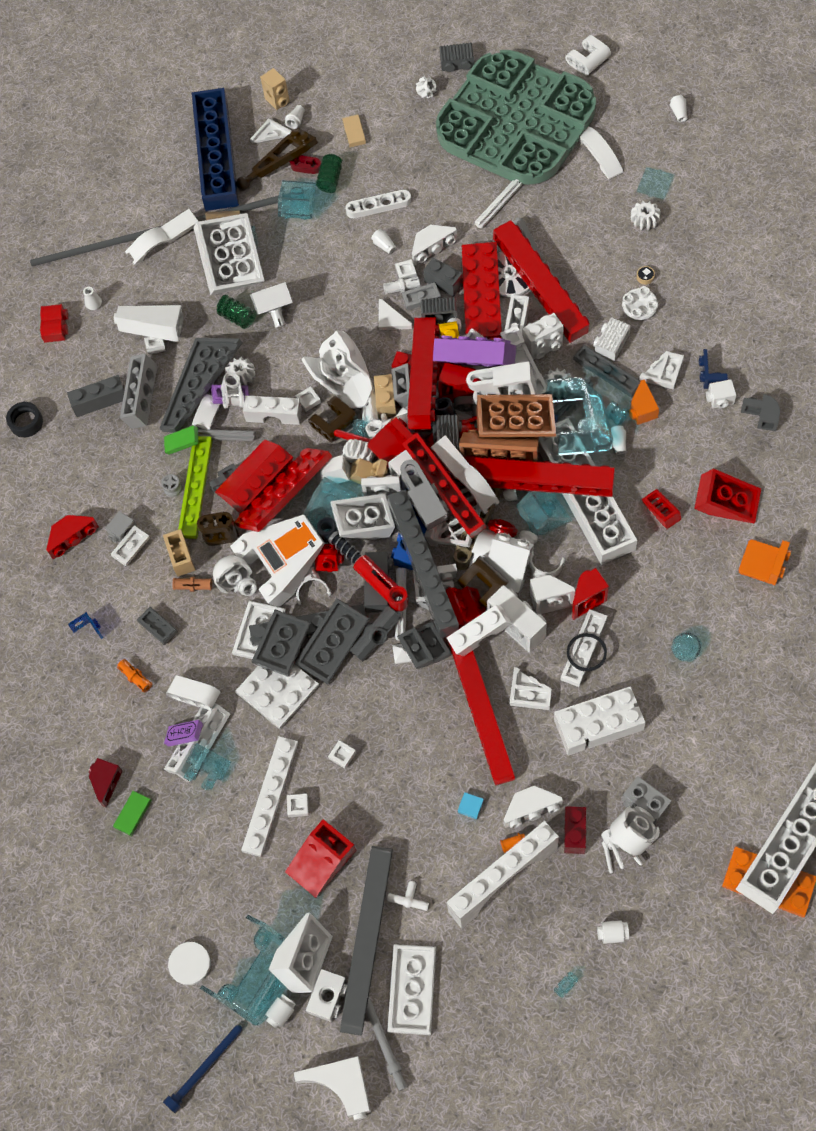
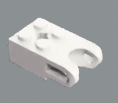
M529 361L470 372L466 378L469 388L474 391L473 399L476 405L477 395L537 394V383ZM476 378L481 379V381L472 382Z

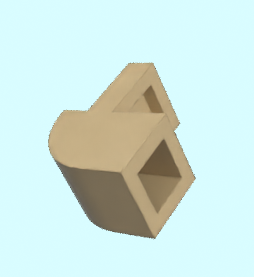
M359 458L352 463L350 480L361 484L362 478L369 476L385 477L388 461L380 459L375 463H371Z

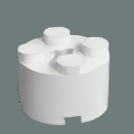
M629 806L612 822L609 838L613 844L618 845L629 856L636 857L642 854L659 837L660 831L659 827H655L653 824L655 819L649 812L638 806L635 808H630L631 806Z

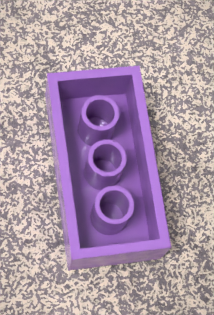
M442 335L441 339H434L433 361L443 364L446 362L457 365L489 367L515 364L516 345L510 344L511 341L503 338L490 340L484 337L471 339L464 336L452 338V336Z

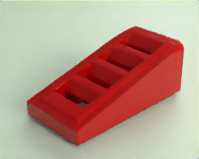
M657 489L642 498V502L666 529L681 520L680 511ZM656 498H659V500H657L653 504L651 503Z

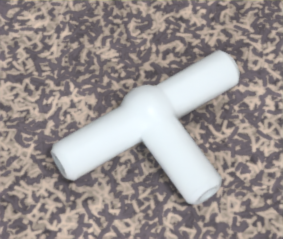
M414 881L408 882L405 897L391 893L387 897L388 902L401 904L406 908L413 907L427 911L429 907L428 902L413 899L416 889V882Z

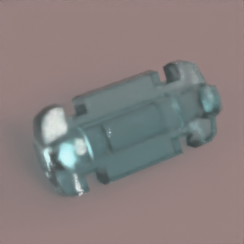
M568 972V976H564L557 984L558 988H554V992L561 998L564 997V993L567 994L575 985L574 982H578V978L572 972Z

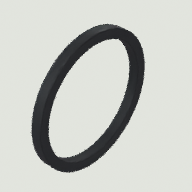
M579 634L572 638L567 646V658L571 665L578 670L594 671L600 668L606 660V645L601 638L594 634ZM582 637H591L599 641L604 650L601 662L590 668L580 667L575 664L570 656V647L574 641Z

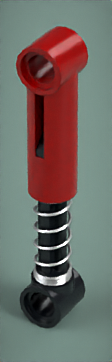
M325 517L319 520L317 530L325 543L335 545L336 550H340L341 554L351 561V564L354 565L353 569L389 603L391 609L397 612L405 610L408 607L406 589L398 586L367 555H361L360 551L354 549L355 546H351L349 541H346L344 537H340L336 523L332 518ZM396 597H402L400 601L394 600Z

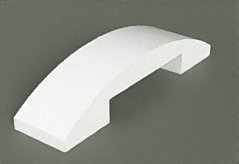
M588 126L580 135L579 142L587 147L600 164V169L608 179L623 173V169L610 146L597 131Z
M516 325L501 332L500 335L503 339L511 341L510 344L516 345L515 364L530 362L537 383V394L549 391L518 326Z

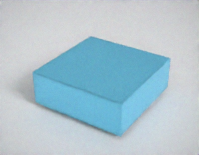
M464 792L457 812L477 820L484 799Z

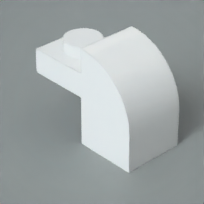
M484 529L479 533L472 549L473 554L469 567L479 556L486 561L488 560L492 540L496 536L494 531Z

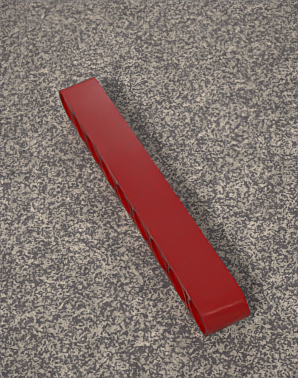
M448 641L495 786L514 781L515 775L473 650L465 656L457 655Z

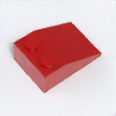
M713 468L703 473L700 477L694 509L711 516L754 524L761 488Z

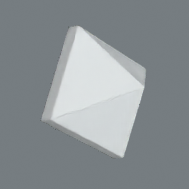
M402 644L392 645L395 664L412 662Z

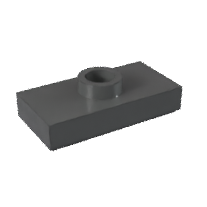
M151 607L137 619V622L163 645L168 643L178 633L176 628Z

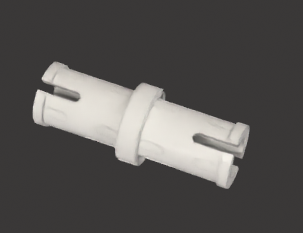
M418 276L409 279L400 278L395 282L383 283L385 295L394 292L402 293L405 290L420 287Z

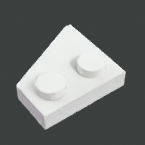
M666 351L660 356L659 360L650 365V368L645 373L640 375L639 380L645 379L646 383L674 390L684 355Z
M514 667L510 706L549 710L552 689L545 684L539 683L532 676L529 677L520 672L519 668Z

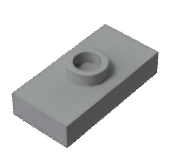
M435 282L402 292V298L407 310L420 307L422 299L441 298Z

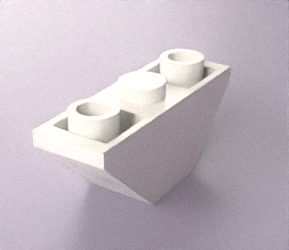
M429 225L416 233L412 250L413 264L423 263L428 257L438 254L446 246L454 244L457 240V229L455 227Z
M536 786L515 793L504 818L505 828H517L525 820L534 821L539 819L541 814L545 812L550 814L557 812L563 805L562 797Z

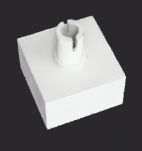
M286 282L250 294L257 315L268 311V313H271L275 328L279 327L280 324H286L281 312V306L293 303Z

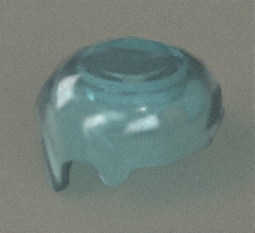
M683 632L673 639L671 646L674 656L683 662L694 661L697 657L701 656L703 648L699 637L691 632Z

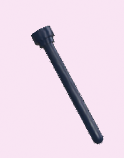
M236 1025L176 1094L173 1093L171 1096L168 1095L163 1103L175 1114L181 1108L180 1105L183 1103L181 1100L242 1032L241 1025Z

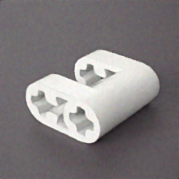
M589 35L582 41L584 49L590 53L587 57L576 50H571L565 57L569 65L585 76L589 75L611 56L609 47L592 35Z

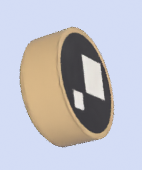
M643 266L637 271V281L644 285L650 284L654 280L655 272L651 267Z

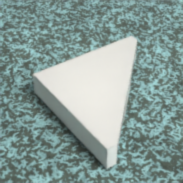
M268 118L250 138L251 143L285 138L292 130Z
M379 299V330L412 329V323L385 301Z

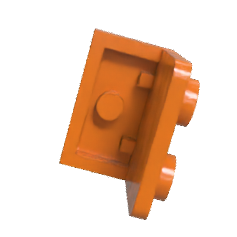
M749 540L738 572L742 575L776 585L778 577H783L786 568L782 566L783 562H788L791 550H788L790 542L782 540L780 548L756 540Z

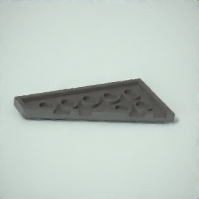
M195 338L161 423L160 429L162 432L175 433L180 431L243 344L240 339Z

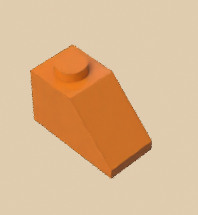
M645 379L640 381L629 409L630 418L632 420L635 419L637 425L656 419L659 414V408Z

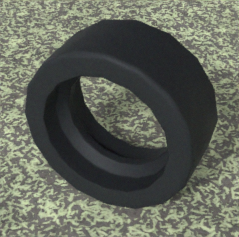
M23 401L16 403L8 410L6 422L13 434L26 438L38 433L42 428L43 417L36 405ZM31 412L35 415L34 420L29 425L24 427H17L15 425L16 418L22 413Z

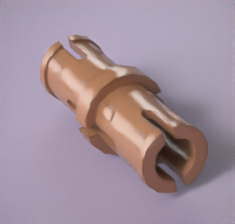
M173 578L172 587L173 590H190V592H195V590H212L213 583L212 578Z

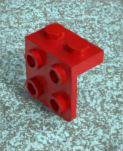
M395 417L367 443V446L379 459L389 462L406 450L402 443L416 433L410 432L406 428L407 424L401 418Z

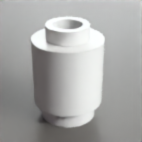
M621 920L601 922V926L597 927L598 940H602L603 944L624 942V940H629L628 923Z
M282 994L280 998H276L265 1015L268 1017L266 1021L275 1028L278 1025L283 1027L294 1012L293 1008L296 1004Z

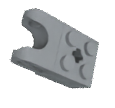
M415 460L404 461L400 471L402 480L409 490V500L426 530L429 531L447 520L449 509L443 500L440 501L438 499L439 492L434 483L430 485ZM410 471L415 472L413 475L407 474Z

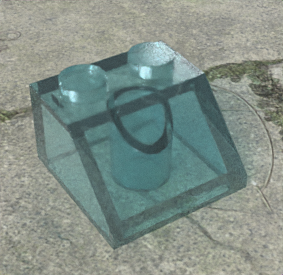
M282 180L278 196V217L301 218L303 220L313 219L316 183Z
M529 491L516 505L520 516L525 519L530 531L535 535H547L572 521L553 492Z

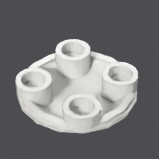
M642 286L629 291L623 296L622 307L629 317L636 320H644L655 314L658 308V301L648 287Z

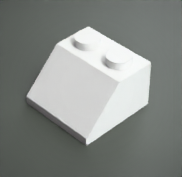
M538 575L530 579V597L536 614H544L573 606L575 589L571 585L551 575Z

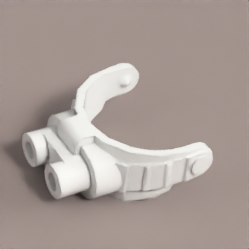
M534 551L530 553L529 563L532 570V578L538 575L556 577L565 564V558L562 557L561 564L556 570L543 572L533 565Z
M314 567L308 570L296 590L298 605H301L299 590L307 581L316 580L323 583L327 589V594L329 596L332 594L325 581L321 580L319 574L315 572Z

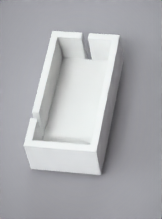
M631 686L554 712V721L568 756L585 750V740L587 739L588 748H592L644 730L645 720L639 706L636 707L637 701Z

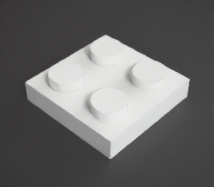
M388 475L380 478L369 476L361 479L364 496L385 493L387 498L390 494L402 491L399 476Z

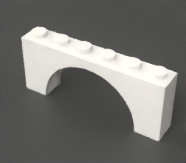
M545 821L542 822L446 902L449 914L463 929L478 916L484 904L508 880L536 861L543 862L558 849L559 836Z

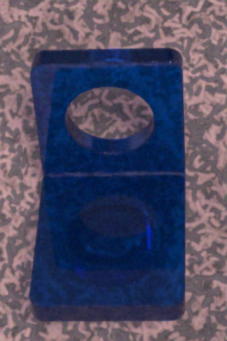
M87 612L68 623L73 633L91 623L99 637L103 639L102 634L98 630L101 628L96 618L92 620ZM83 621L80 625L75 626L78 622Z

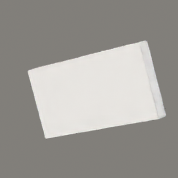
M394 944L388 1033L431 1035L436 947Z

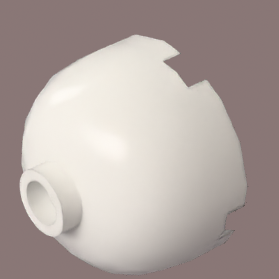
M229 555L220 559L215 564L213 580L221 592L228 593V591L235 589L234 592H237L239 582L244 578L250 577L252 570L244 559L236 555Z

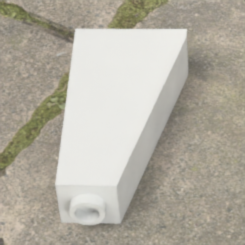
M181 305L118 306L117 313H114V323L117 324L118 331L179 341L183 324V313Z

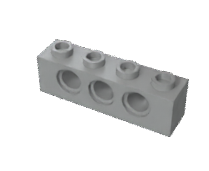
M146 353L130 357L120 419L132 429L144 427L148 424L157 364Z

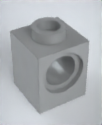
M119 511L105 529L109 534L108 538L117 543L121 542L136 524L133 519Z

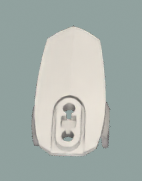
M336 330L333 335L322 343L319 350L320 358L304 356L302 361L316 381L339 397L351 409L365 407L374 390L365 361L350 336L344 331Z

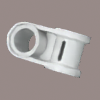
M228 372L225 374L221 384L223 407L239 406L243 408L244 395L241 389L240 378L236 373Z

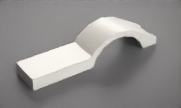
M188 209L165 225L144 232L125 252L127 256L131 254L134 259L133 264L136 266L143 262L144 257L152 248L162 243H172L192 230L198 220Z
M446 435L430 447L431 451L454 479L460 481L469 490L478 508L484 515L492 504L497 505L499 503L484 477L469 465Z

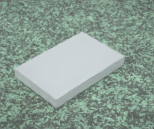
M249 601L232 654L253 659L258 645L252 646L249 625L269 622L275 609L286 613V609Z

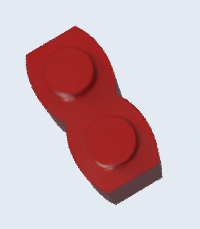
M62 304L41 306L40 333L44 343L65 341V335H68V326L66 324V320H68L67 309H64Z

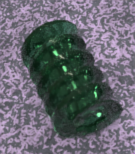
M326 154L322 158L316 186L325 193H334L336 191L343 161L339 156Z
M224 294L217 304L216 310L219 316H223L224 319L243 329H247L257 316L256 310L253 309L251 311V307H246L243 303L240 304L238 300L234 301V298H229L227 294Z

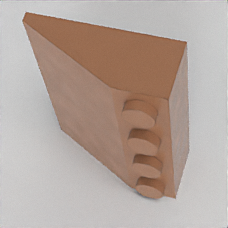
M552 394L477 395L476 414L479 437H556Z
M468 430V433L463 432L459 448L461 455L464 457L472 455L478 458H511L518 461L532 460L538 462L539 437H479L478 431Z

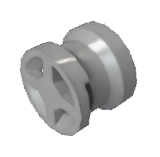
M173 474L163 477L161 486L165 494L169 497L179 495L182 491L179 478Z

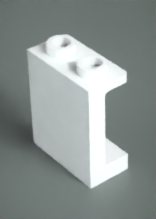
M500 533L496 534L492 540L487 562L509 581L505 586L506 588H511L519 593L525 582L524 575L534 545L530 544L528 540L514 539L509 534Z

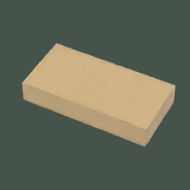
M359 115L342 118L349 147L366 144Z

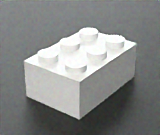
M503 585L487 600V610L495 605L503 607L512 622V625L504 629V631L529 653L546 638L547 623L545 618L541 614L533 612L531 606L526 601L522 602L513 589H508Z

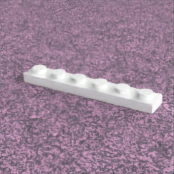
M278 736L241 849L244 853L259 857L263 855L298 746V741Z

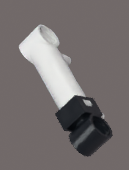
M448 397L438 399L436 401V409H432L435 410V416L457 415L453 403ZM385 413L381 414L380 420H373L366 425L365 429L370 439L391 420L387 418ZM407 413L397 416L398 419L401 418L407 424L406 428L408 429Z

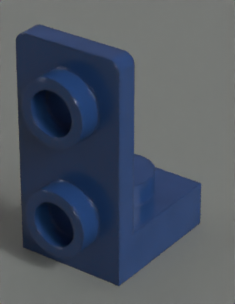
M703 349L702 355H699V367L702 366L700 382H703V389H709L710 383L728 380L727 373L720 372L709 373L707 349Z

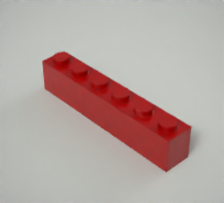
M416 433L403 442L404 448L412 459L418 463L431 484L434 483L439 492L438 494L471 539L486 529L487 526L420 435Z

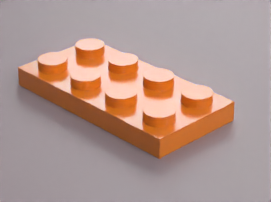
M735 846L722 887L741 894L735 889L757 854ZM800 871L778 908L804 918L816 883V876Z

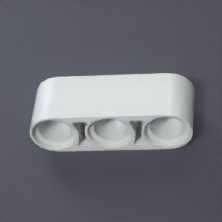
M177 675L166 692L168 696L175 700L207 710H212L221 693L211 685Z

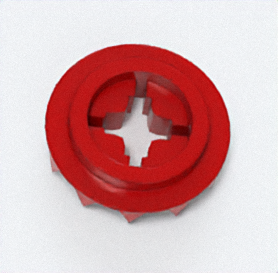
M501 519L490 520L487 525L496 534L506 533L514 537L518 532L512 523Z

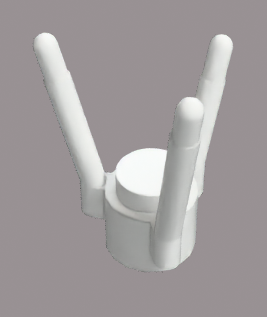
M608 829L601 834L603 838L602 845L609 873H613L609 849L613 850L621 869H624V865L617 849L619 846L611 842L609 838L611 832ZM638 856L633 857L640 866L643 864Z

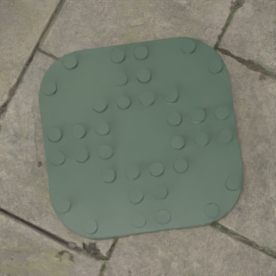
M500 50V53L491 55L490 52L476 61L467 73V80L453 99H448L440 110L436 120L438 141L448 153L510 181L517 179L522 184H537L550 179L557 173L579 141L580 135L590 125L595 116L596 97L592 87L585 80L565 71L562 74L535 64L534 58L520 52Z

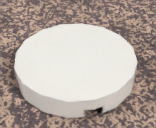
M185 942L178 945L172 951L168 961L170 975L183 985L200 983L205 979L204 977L209 973L211 967L209 953L202 945L195 942Z

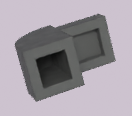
M766 394L763 395L762 400L744 397L741 413L758 415V429L776 431L779 423L780 407L773 397Z

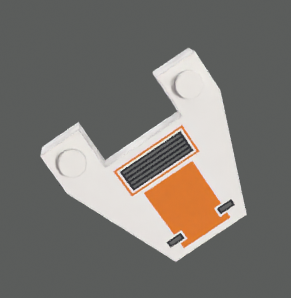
M301 515L264 527L260 532L251 531L245 533L230 547L236 556L244 559L250 565L258 558L261 559L272 577L259 588V591L268 604L280 607L294 595L325 543L305 515Z

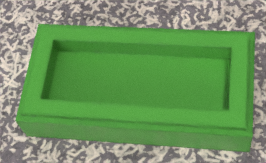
M194 425L164 436L165 453L168 455L199 444L198 427Z
M132 791L113 827L132 837L149 807L151 799Z

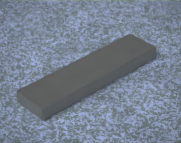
M583 345L573 356L574 361L632 398L635 394L640 380L591 348Z

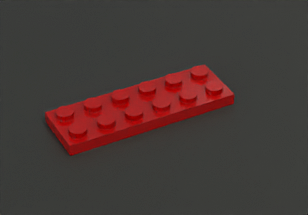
M497 242L461 245L466 335L472 328L487 339L495 336L501 337Z
M310 448L302 450L300 455L288 464L285 471L279 474L276 480L267 486L263 493L254 499L245 511L239 514V517L234 521L236 526L260 532L332 458L330 452Z

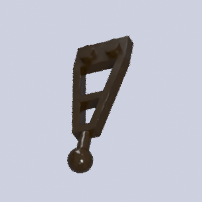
M299 127L292 130L290 134L283 138L252 168V173L237 179V187L240 190H246L250 182L255 178H262L304 154L318 143L316 137ZM292 144L297 147L280 158L278 157L288 145Z

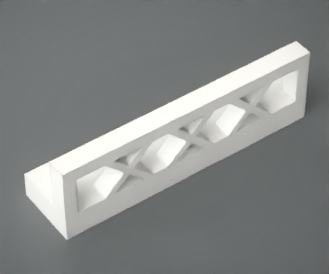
M216 703L212 710L207 711V709L200 708L193 721L200 720L203 723L199 740L179 744L164 770L178 775L187 782H191L230 713Z

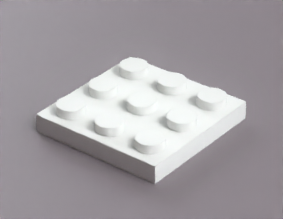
M295 664L289 677L257 666L235 692L277 728L281 729L319 687V683Z

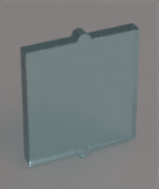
M646 167L637 192L646 194L649 197L653 196L664 199L673 174L662 172L660 169L655 170Z

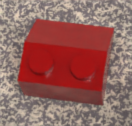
M596 568L591 571H584L579 577L573 600V620L586 614L589 609L593 610L607 602L609 586Z

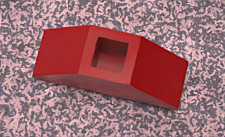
M66 515L53 524L46 548L51 558L61 557L70 547L78 545L83 538L95 533L96 529L99 528L96 520L89 516Z

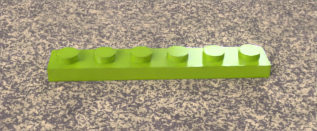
M198 436L199 444L191 447L178 530L181 529L184 537L187 539H197L199 528L197 520L201 517L213 441L212 437Z

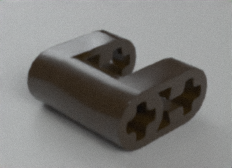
M333 396L327 402L330 409L337 414L333 420L327 423L317 414L312 415L308 419L310 426L331 443L337 438L334 435L335 430L345 431L358 419L354 410L337 396Z
M229 512L207 514L199 517L197 520V526L202 533L203 540L209 546L232 543L239 537L235 522ZM205 522H208V527L204 528L203 525H205ZM213 533V539L209 540L210 534Z
M481 556L475 560L457 581L464 589L475 575L489 587V590L478 602L485 608L487 607V600L503 585L506 586L509 583L504 576Z

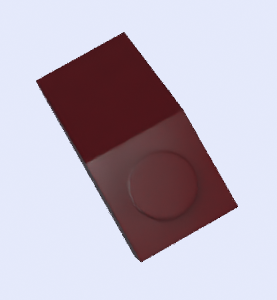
M97 758L95 763H92L89 768V779L99 803L107 808L123 770L119 765Z

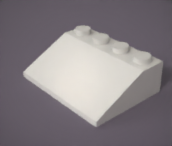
M247 213L196 222L194 232L210 296L264 282Z

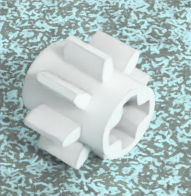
M424 76L419 79L420 82L416 83V91L422 98H430L436 92V83L431 77L426 78Z

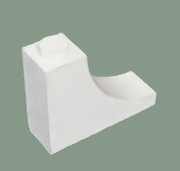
M358 1056L294 1072L295 1082L298 1084L316 1083L334 1091L343 1102L348 1117H353L354 1121L367 1118L366 1114L371 1113L361 1062Z

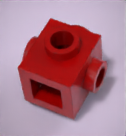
M330 543L324 544L314 561L316 571H338L340 565L344 562V555L341 554L340 550H336L335 545Z

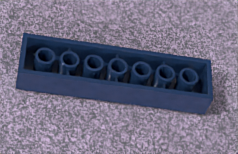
M223 87L191 92L201 195L205 211L239 206L228 101L225 89Z

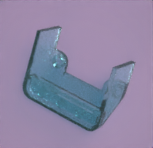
M579 377L547 379L546 394H552L553 402L582 400L587 417L578 422V431L560 432L558 455L610 450L613 445V436L601 394Z
M247 915L246 919L259 928L253 940L254 946L260 950L257 958L238 987L232 984H225L218 993L211 991L203 985L200 989L251 1024L260 1025L266 1020L267 1016L265 1014L277 997L280 998L286 988L269 971L276 950L286 938L266 923Z

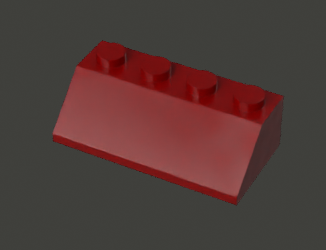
M264 439L215 493L237 512L241 513L251 505L254 499L263 493L267 486L276 480L279 474L285 471L288 464L293 461V456L280 445Z

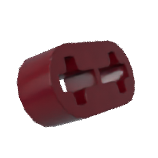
M300 155L290 161L291 169L295 172L317 174L322 170L321 161L316 157Z

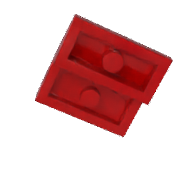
M466 586L461 590L453 587L445 590L459 625L465 626L486 612V608L478 602L481 598L478 589Z

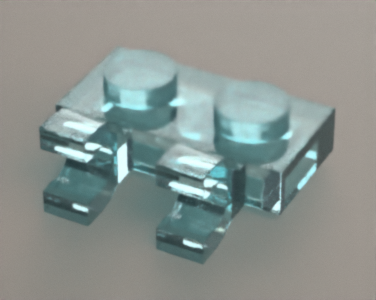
M196 743L186 760L191 765L183 778L188 781L195 780L200 769L208 774L201 788L207 791L209 789L212 790L216 779L223 780L231 761Z

